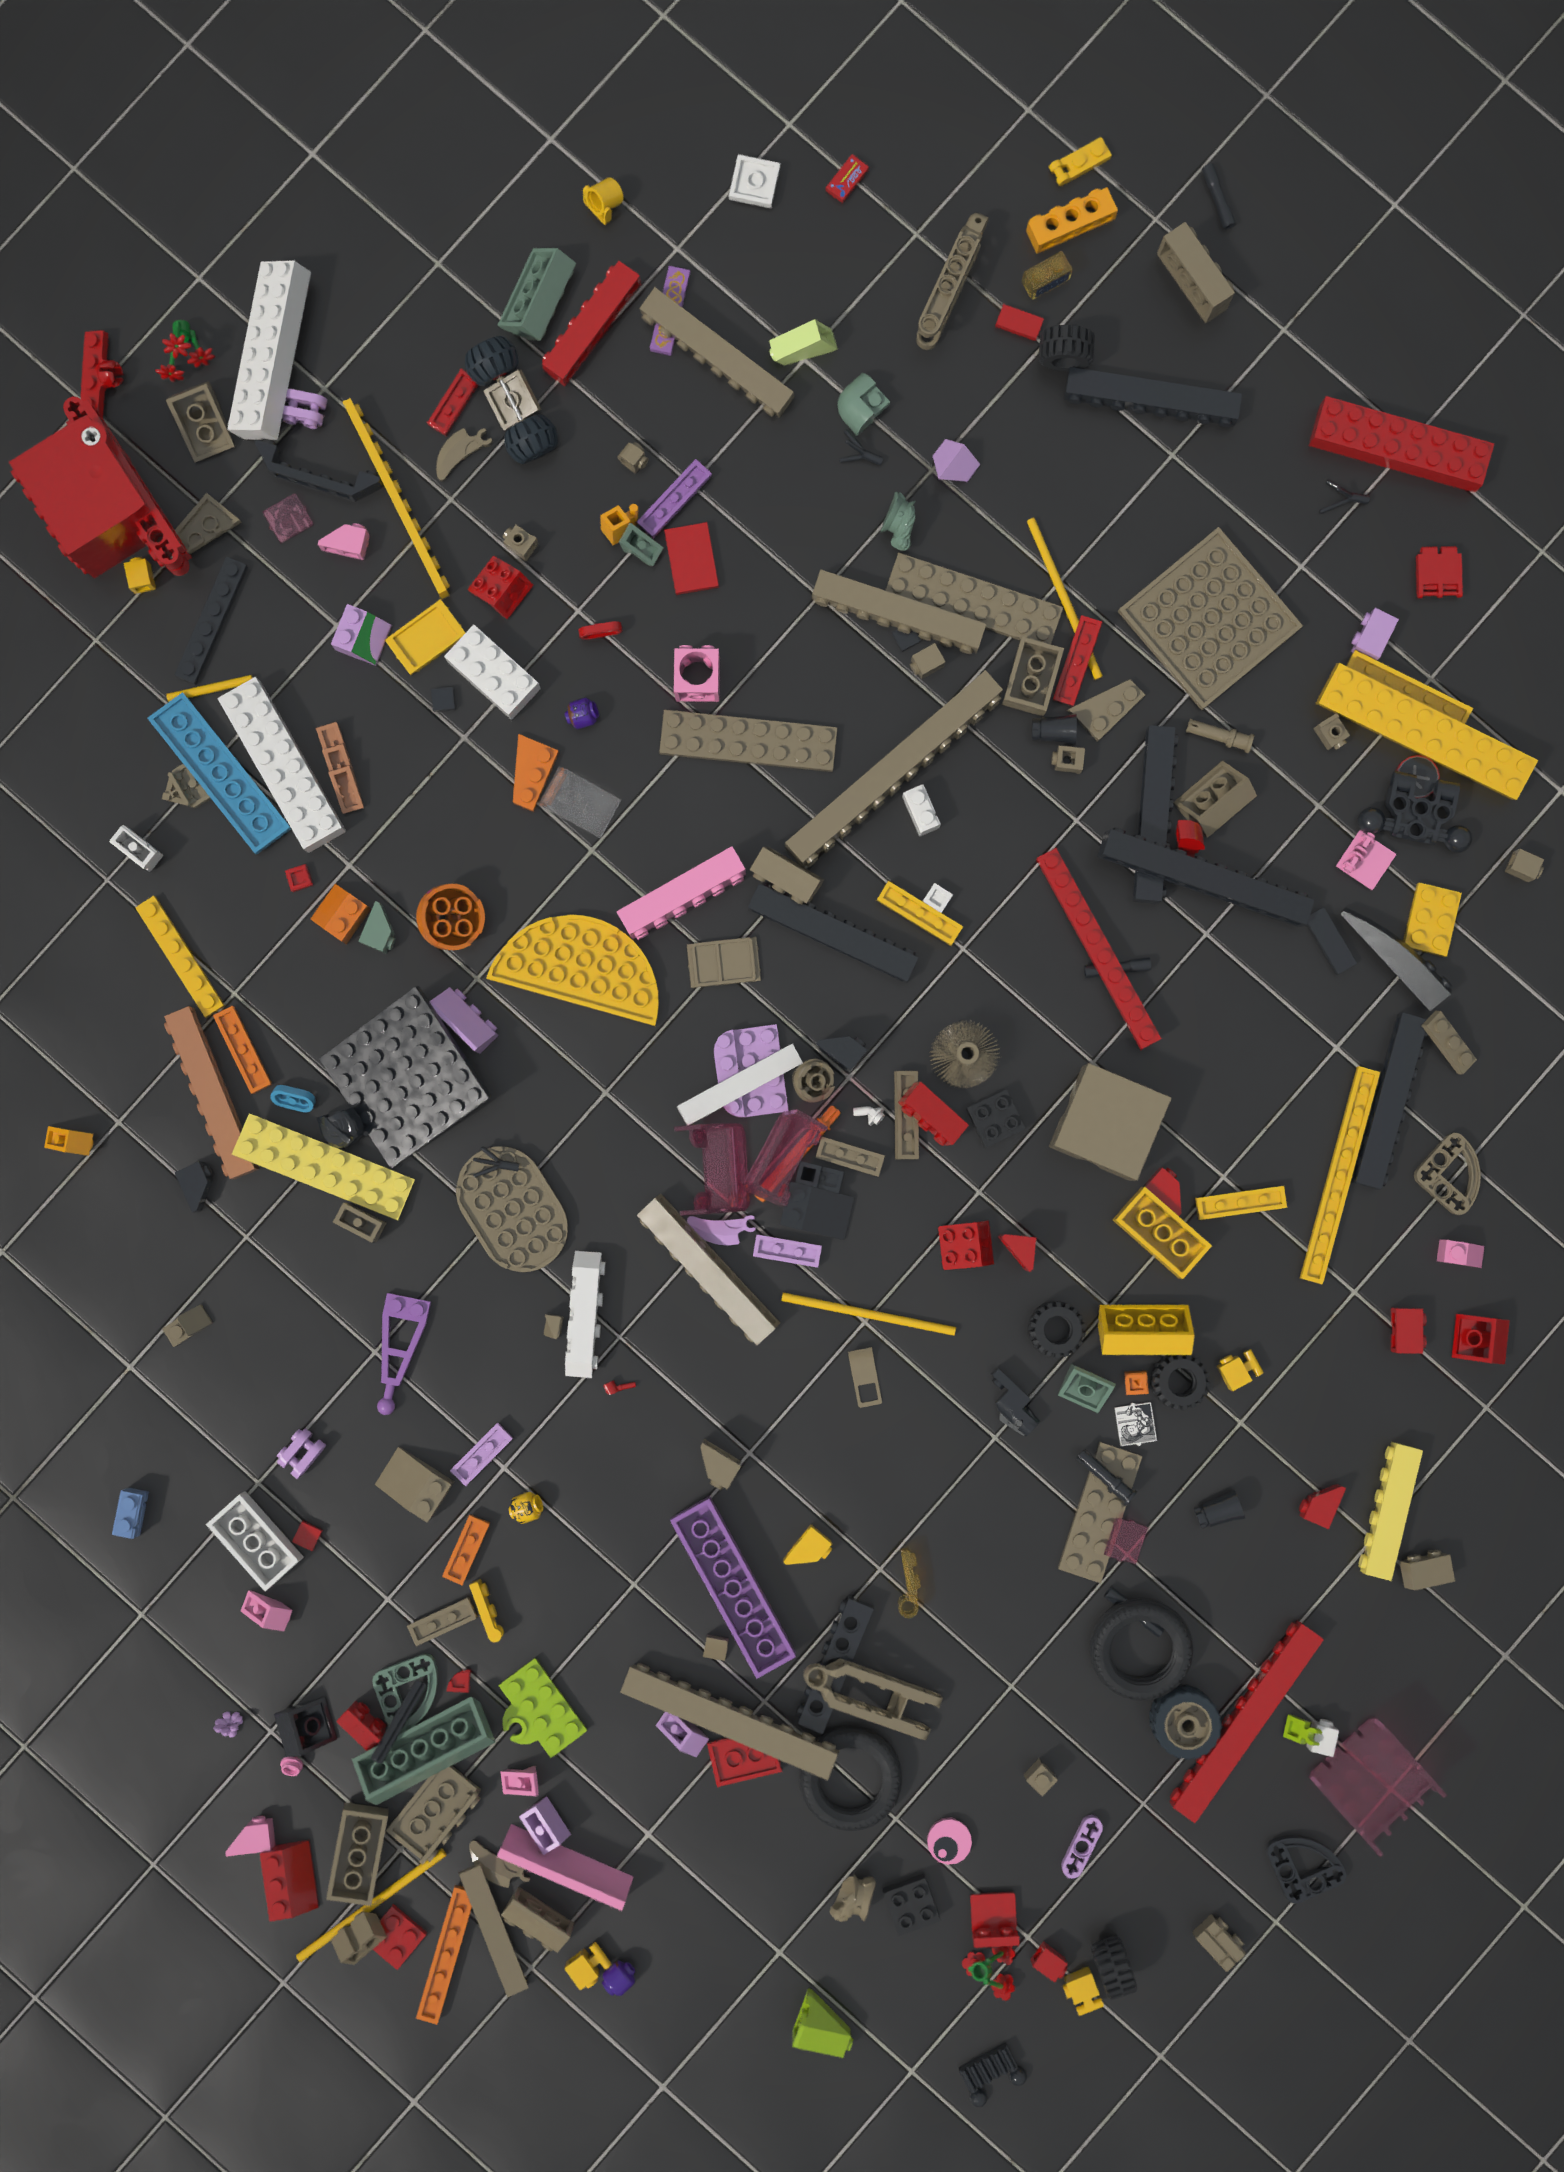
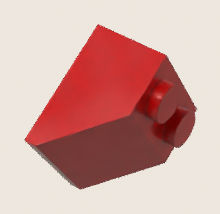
M1456 1314L1452 1358L1505 1364L1510 1320Z

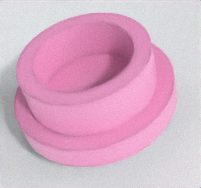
M296 1756L284 1757L280 1764L281 1771L287 1776H296L302 1770L303 1762Z

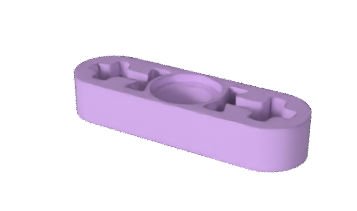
M1087 1815L1083 1818L1062 1860L1061 1868L1068 1878L1073 1879L1081 1875L1102 1833V1823L1097 1816ZM1094 1821L1097 1829H1092L1090 1831L1089 1836L1090 1838H1092V1840H1090L1088 1837L1081 1834L1084 1833L1085 1835H1087L1089 1831L1087 1824H1092ZM1079 1841L1088 1843V1849L1085 1852H1078L1076 1850V1844ZM1074 1853L1079 1857L1075 1862L1077 1869H1072L1069 1872L1067 1864L1073 1863L1075 1858L1071 1854Z

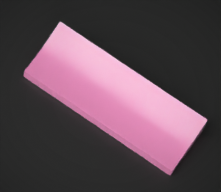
M513 1824L510 1825L497 1855L498 1858L621 1911L633 1880V1876L561 1845L543 1855L530 1833Z

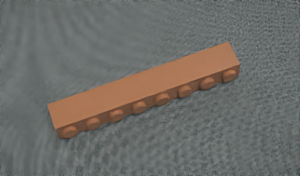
M188 1006L164 1016L166 1020L164 1023L165 1029L169 1035H172L174 1043H172L173 1049L177 1055H180L183 1062L180 1064L181 1069L190 1079V1091L198 1099V1111L201 1116H205L207 1124H205L206 1131L209 1136H213L215 1153L218 1157L221 1156L224 1163L221 1165L223 1173L226 1177L229 1176L230 1179H237L259 1170L257 1164L232 1155L243 1128L195 1009Z

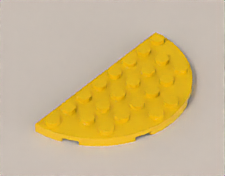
M582 915L549 917L525 927L514 935L500 953L497 954L486 978L656 1026L659 1008L658 988L653 970L647 958L637 944L617 927L593 917Z

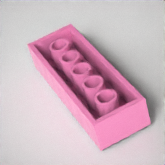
M731 846L618 910L617 914L632 940L634 938L640 940L649 934L648 931L654 927L660 929L668 924L667 920L673 916L679 918L686 914L687 908L693 905L696 908L706 902L705 898L710 895L716 897L725 891L724 888L730 884L735 886L744 881L743 877L746 876V870Z

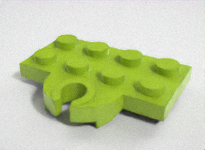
M533 1658L499 1684V1687L511 1702L503 1716L504 1732L514 1722L522 1726L520 1733L512 1734L510 1737L511 1741L518 1744H531L538 1740L550 1758H552L587 1731L585 1725L536 1658Z

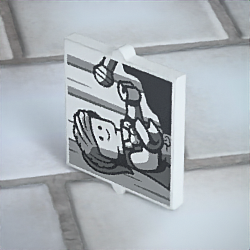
M1132 1402L1127 1406L1114 1407L1120 1446L1132 1444L1140 1446L1141 1443L1157 1441L1151 1402L1140 1404Z

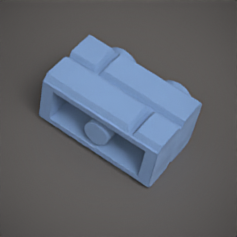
M133 1488L121 1490L112 1535L130 1539L140 1536L146 1509L145 1502L149 1494L148 1491Z

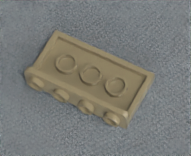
M450 1766L427 1778L387 1828L386 1832L420 1859L419 1863L423 1865L426 1860L431 1862L438 1853L436 1847L440 1842L443 1845L452 1835L450 1832L454 1825L459 1827L466 1818L464 1812L468 1807L473 1809L481 1798L478 1795L481 1789L455 1767Z

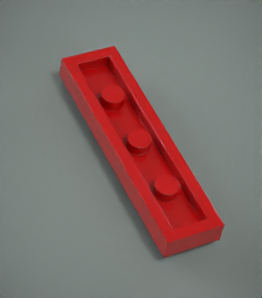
M1081 615L1053 697L1054 701L1075 706L1103 624L1102 621Z

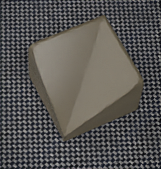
M545 1314L544 1335L554 1339L560 1338L564 1317Z

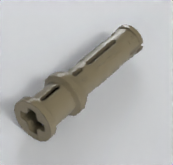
M1192 719L1189 720L1186 730L1187 733L1226 743L1225 746L1228 748L1233 746L1243 749L1245 753H1249L1254 739V734L1246 735L1239 733L1234 728L1229 731Z

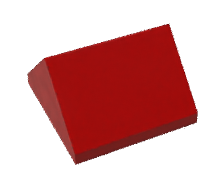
M1000 1234L998 1238L1023 1269L1028 1272L1032 1271L1036 1238Z

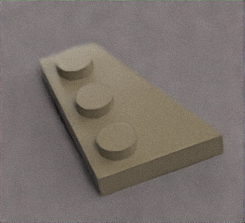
M206 493L175 531L191 554L237 526L241 521Z

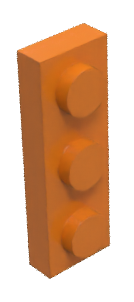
M472 1514L469 1515L442 1577L460 1585L464 1584L490 1522Z

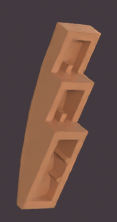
M338 721L317 727L316 731L323 748L322 752L329 769L328 773L342 813L364 808Z

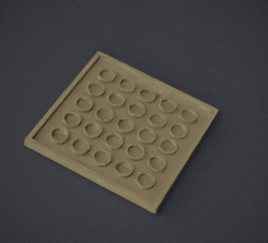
M1219 527L1118 610L1119 614L1201 710L1206 708L1303 627Z

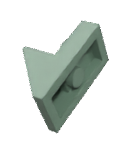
M629 523L619 541L625 553L634 554L648 566L654 565L663 549L661 545L632 523Z

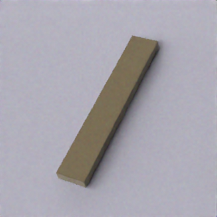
M480 1863L460 1871L459 1876L507 1997L528 1989L527 1981Z

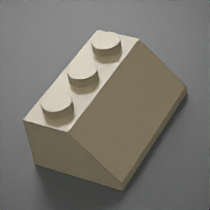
M1221 761L1173 803L1187 820L1200 824L1203 835L1208 838L1252 801L1257 794L1248 777L1224 761Z
M762 847L750 868L754 872L753 877L762 882L767 880L773 883V889L782 894L784 891L792 895L791 899L801 905L803 902L807 904L812 900L825 880L808 869L802 868L796 862L770 847Z
M519 1886L501 1915L506 1923L511 1926H518L527 1937L531 1939L536 1938L542 1942L541 1945L549 1951L554 1950L557 1953L570 1938L574 1922Z

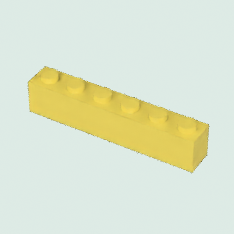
M1391 1442V1445L1386 1449V1466L1381 1470V1486L1375 1493L1374 1500L1377 1503L1375 1511L1371 1512L1369 1518L1371 1528L1370 1532H1367L1365 1535L1364 1545L1366 1548L1364 1554L1359 1559L1360 1571L1366 1575L1392 1581L1423 1450L1395 1442Z

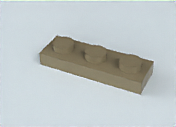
M1435 1011L1421 1025L1457 1074H1464L1477 1060L1441 1011Z
M821 1137L815 1158L879 1177L885 1156Z
M467 1597L408 1624L407 1628L415 1646H418L477 1619L478 1616L470 1598Z

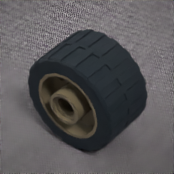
M1179 1684L1170 1693L1156 1698L1152 1703L1151 1710L1149 1711V1724L1153 1735L1167 1753L1179 1759L1191 1760L1201 1758V1756L1208 1754L1216 1746L1221 1735V1717L1214 1703L1200 1689L1190 1685Z

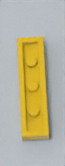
M890 881L887 882L877 898L878 902L950 946L963 928L962 925Z
M1284 1186L1195 1198L1198 1220L1287 1208Z

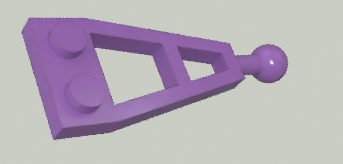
M387 1293L382 1314L381 1383H385L386 1387L384 1397L377 1404L378 1411L383 1415H389L395 1409V1403L392 1400L394 1388L401 1385L426 1327L431 1306L430 1301ZM390 1316L419 1322L407 1351L390 1348ZM389 1355L404 1358L396 1378L389 1377Z

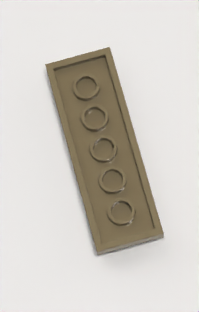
M1099 1441L1094 1457L1116 1477H1122L1123 1482L1132 1489L1142 1456ZM1090 1471L1058 1569L1101 1583L1126 1506L1122 1505V1501L1116 1495L1109 1493L1107 1486Z

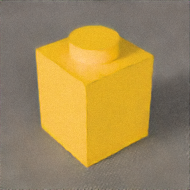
M136 557L130 559V562L124 563L128 587L134 594L156 590L152 567L146 559Z

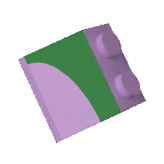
M347 604L331 645L336 651L376 666L392 625L367 611Z

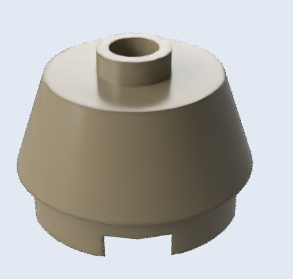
M810 1059L800 1064L792 1076L793 1086L797 1095L807 1102L813 1103L825 1100L835 1088L833 1085L834 1072L832 1068L820 1059Z

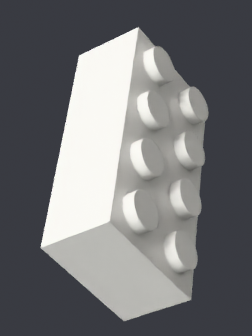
M475 625L444 656L453 668L511 720L541 689L539 683Z
M246 1491L239 1494L206 1524L264 1591L271 1588L304 1558Z

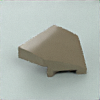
M184 764L172 770V773L168 772L169 779L165 793L163 792V800L197 808L211 800Z

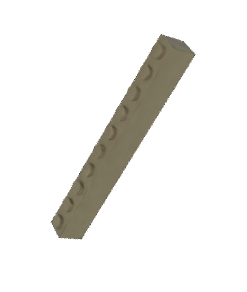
M638 1663L629 1668L620 1693L821 1778L829 1779L839 1754V1750L835 1749L836 1746L827 1741H823V1743L815 1741L813 1735L805 1732L802 1735L796 1733L794 1728L787 1724L777 1725L768 1716L761 1715L758 1717L753 1715V1711L749 1708L740 1706L739 1709L731 1705L732 1702L725 1698L715 1699L706 1690L699 1689V1691L690 1688L691 1685L687 1682L679 1680L677 1683L670 1680L668 1674L663 1672L656 1674L649 1671L650 1667Z

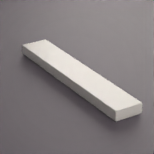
M791 1044L678 1105L677 1108L688 1126L803 1062L794 1045Z

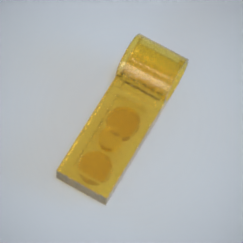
M903 1548L900 1551L908 1594L901 1596L897 1605L903 1617L912 1618L918 1613L917 1589L921 1588L919 1575H914L913 1567L917 1566L915 1553H910L909 1548ZM904 1602H913L914 1608L911 1611H904L902 1609Z

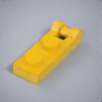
M1100 137L1068 156L1052 162L1049 165V169L1052 173H1055L1059 186H1063L1110 160L1112 155ZM1066 167L1069 172L1064 173L1063 168Z
M481 1579L475 1580L469 1586L490 1641L498 1642L504 1634V1629L502 1626L497 1625L495 1620L497 1612L494 1605H490L488 1601L489 1590L486 1583L482 1584Z

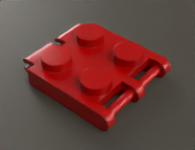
M1457 546L1441 547L1440 554H1438L1437 547L1420 548V554L1416 556L1417 598H1423V596H1437V598L1456 596L1457 598H1462V553H1457Z

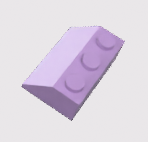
M449 987L432 999L430 1003L437 1014L475 1052L480 1054L499 1036L495 1032L497 1027L490 1020L485 1022L479 1016L482 1012L474 1004L469 1006L464 1001L467 997L458 988L454 991Z

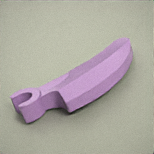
M752 1215L746 1216L744 1219L724 1221L706 1220L694 1216L687 1218L689 1225L702 1239L718 1245L739 1244L738 1235L741 1231L753 1232L756 1230L755 1227L749 1228L747 1226L749 1219H755V1216Z

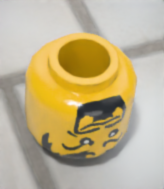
M526 1492L513 1497L509 1507L511 1518L520 1524L537 1520L543 1511L541 1498L533 1492Z

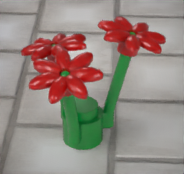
M185 320L175 321L173 323V333H170V340H162L163 344L167 346L164 352H171L167 367L161 365V369H156V373L161 375V379L169 378L172 382H175L176 379L184 380V377L181 376L184 374V371L176 370L174 362L179 353L183 356H188L185 349L191 347V344L187 343L189 339L193 342L195 352L189 353L192 358L187 360V363H194V366L197 368L201 363L206 366L209 365L208 360L215 358V355L211 354L212 348L204 351L202 347H199L195 331L190 330V324Z

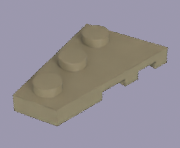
M1128 680L1068 709V712L1071 715L1077 714V721L1099 741L1145 694L1131 680Z

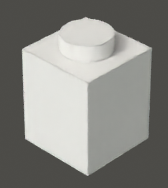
M1320 1719V1722L1312 1720L1311 1728L1322 1730V1734H1314V1740L1320 1744L1319 1746L1307 1744L1306 1747L1311 1752L1333 1757L1339 1730L1333 1726L1331 1721Z

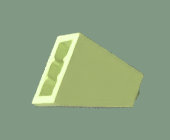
M815 319L769 340L772 359L782 365L837 350L832 329Z

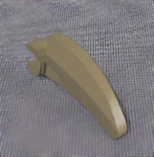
M463 428L454 433L445 442L437 459L436 471L440 481H444L455 466L481 447H488L493 443L491 438L486 441L481 439L487 433L485 428L479 430L476 436H469Z
M476 1840L470 1842L471 1858L475 1865L480 1863L484 1875L489 1881L509 1888L512 1877H520L524 1882L530 1881L531 1877L525 1876L523 1873L524 1868L498 1858L496 1854L484 1848Z

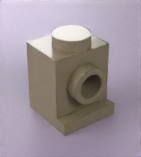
M517 525L513 529L509 527L503 535L505 547L525 561L528 560L539 545L536 537L530 535ZM518 536L522 537L520 542H515Z
M1337 713L1314 728L1327 750L1333 747L1336 750L1347 744L1346 739L1350 736L1338 718L1339 715ZM1332 729H1335L1338 734L1337 736L1332 734Z
M1058 746L1057 752L1053 751L1051 764L1055 765L1056 771L1080 774L1083 771L1085 748ZM1063 758H1069L1070 764H1065Z

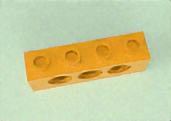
M1106 187L1102 190L1098 188L1091 191L1084 198L1077 197L1071 200L1066 206H1056L1043 216L1036 215L1032 217L1028 222L1026 232L1038 254L1115 220L1118 209L1108 188ZM1086 208H1093L1096 212L1090 213ZM1067 216H1072V217H1074L1076 220H1075V221H1069V220L1066 219V217H1067ZM1054 225L1056 229L1049 230L1046 226Z

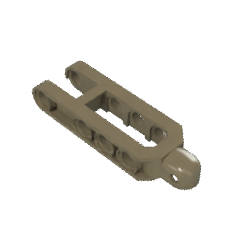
M972 214L966 225L960 230L919 319L916 337L917 344L922 349L930 350L936 346L977 258L982 235L989 220V217L983 214ZM921 336L926 338L933 337L934 339L927 343L921 339Z
M839 1659L827 1666L815 1663L810 1664L804 1670L803 1675L804 1680L811 1688L821 1692L824 1701L828 1703L829 1707L922 1740H927L931 1728L923 1723L902 1716L908 1699L922 1704L926 1702L940 1708L943 1700L941 1695L931 1690L844 1659ZM847 1674L858 1678L860 1682L865 1683L867 1681L875 1684L882 1690H885V1688L892 1690L893 1694L887 1709L884 1710L833 1692L830 1686L834 1677L838 1678Z

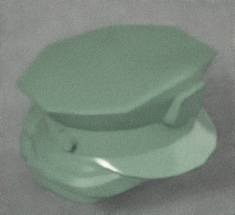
M896 491L881 532L888 530L894 533L891 540L892 546L898 550L905 551L911 546L910 536L916 519L914 509L916 501L907 502L903 494Z

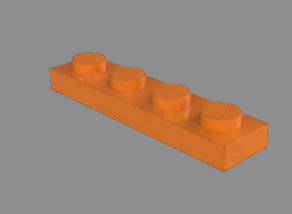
M235 1006L214 1014L213 1017L250 1093L254 1094L273 1085Z

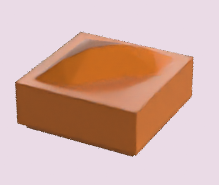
M1147 1370L1127 1371L1124 1373L1126 1395L1149 1394Z

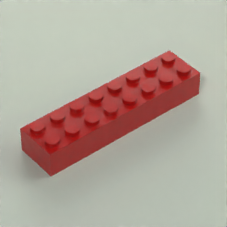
M1326 396L1320 404L1309 446L1476 493L1484 483L1494 443Z

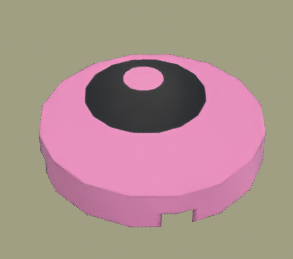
M942 1818L935 1822L927 1836L928 1849L932 1857L947 1865L957 1864L964 1860L969 1854L972 1845L971 1834L967 1826L954 1818Z

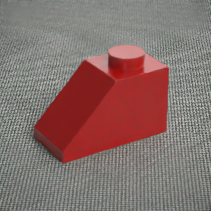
M1168 1167L1166 1169L1159 1168L1143 1187H1146L1175 1214L1180 1216V1184L1175 1179L1177 1175Z
M1335 1484L1308 1495L1300 1504L1299 1511L1301 1513L1299 1516L1329 1529L1346 1488Z

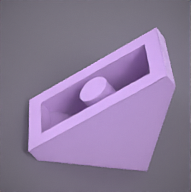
M947 439L943 441L932 456L938 479L968 482L980 466V463L964 444Z

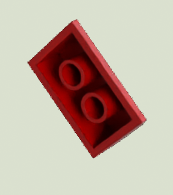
M310 1840L275 1845L271 1851L260 1853L269 1922L293 1918L319 1908Z

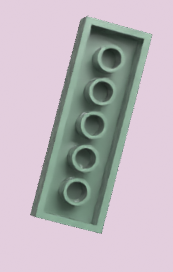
M471 1696L399 1734L382 1764L376 1763L371 1759L376 1747L353 1758L352 1761L366 1800L378 1805L494 1744L495 1739L481 1703Z

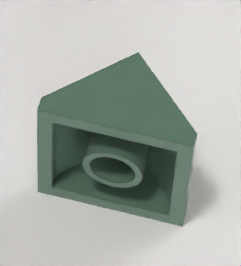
M1071 1364L1058 1396L1099 1413L1116 1384Z

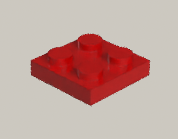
M393 1904L380 1919L387 1937L373 1950L398 1970L423 1940L427 1932Z

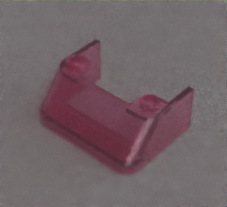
M798 1109L783 1112L777 1119L742 1189L775 1205L787 1206L791 1195L788 1184L807 1148L817 1145L822 1136L820 1132L826 1131L828 1126Z
M739 1123L674 1127V1131H689L691 1144L695 1148H702L705 1192H699L695 1196L694 1210L680 1211V1216L747 1210L750 1199L746 1139L743 1126Z

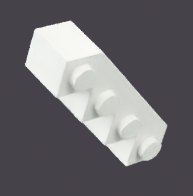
M575 1251L572 1267L573 1281L570 1293V1318L567 1331L568 1344L565 1357V1376L592 1378L593 1369L598 1367V1356H594L595 1339L600 1338L601 1325L597 1324L598 1306L602 1307L603 1293H599L600 1275H605L606 1263L602 1262V1253Z

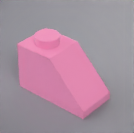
M353 523L350 526L345 524L320 539L318 546L322 551L364 560L370 534L363 525Z
M1439 1240L1437 1261L1482 1268L1484 1246L1451 1240Z
M248 1590L241 1608L243 1614L262 1628L285 1631L292 1610L282 1602Z
M265 1816L252 1818V1821L245 1826L228 1848L226 1856L271 1851L275 1846L273 1818L266 1819Z

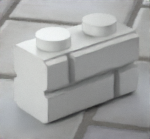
M924 785L917 786L903 793L902 798L919 836L940 828V821L935 816L936 812Z
M122 825L109 841L140 867L149 872L152 871L163 857V854L125 825Z

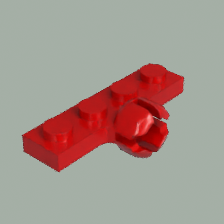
M104 330L85 332L80 398L82 401L88 399L102 417L105 390L109 387H118L123 382V378H114V376L123 375L121 365L114 360H107L108 333Z

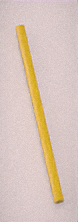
M1031 518L1027 521V524L1075 633L1079 624L1078 617L1035 518ZM1092 653L1089 667L1094 679L1097 680L1103 677Z
M784 1292L781 1300L953 1336L956 1331V1327Z
M442 1848L438 1850V1853L431 1862L426 1860L423 1865L419 1864L374 1897L371 1906L363 1905L296 1955L298 1961H304L330 1942L342 1927L351 1926V1922L357 1914L371 1912L446 1857V1852Z

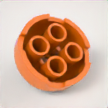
M443 884L432 888L422 897L417 908L416 921L421 935L432 946L443 950H460L470 946L478 935L481 934L485 922V912L480 899L469 888L460 884ZM440 915H445V920L440 919Z

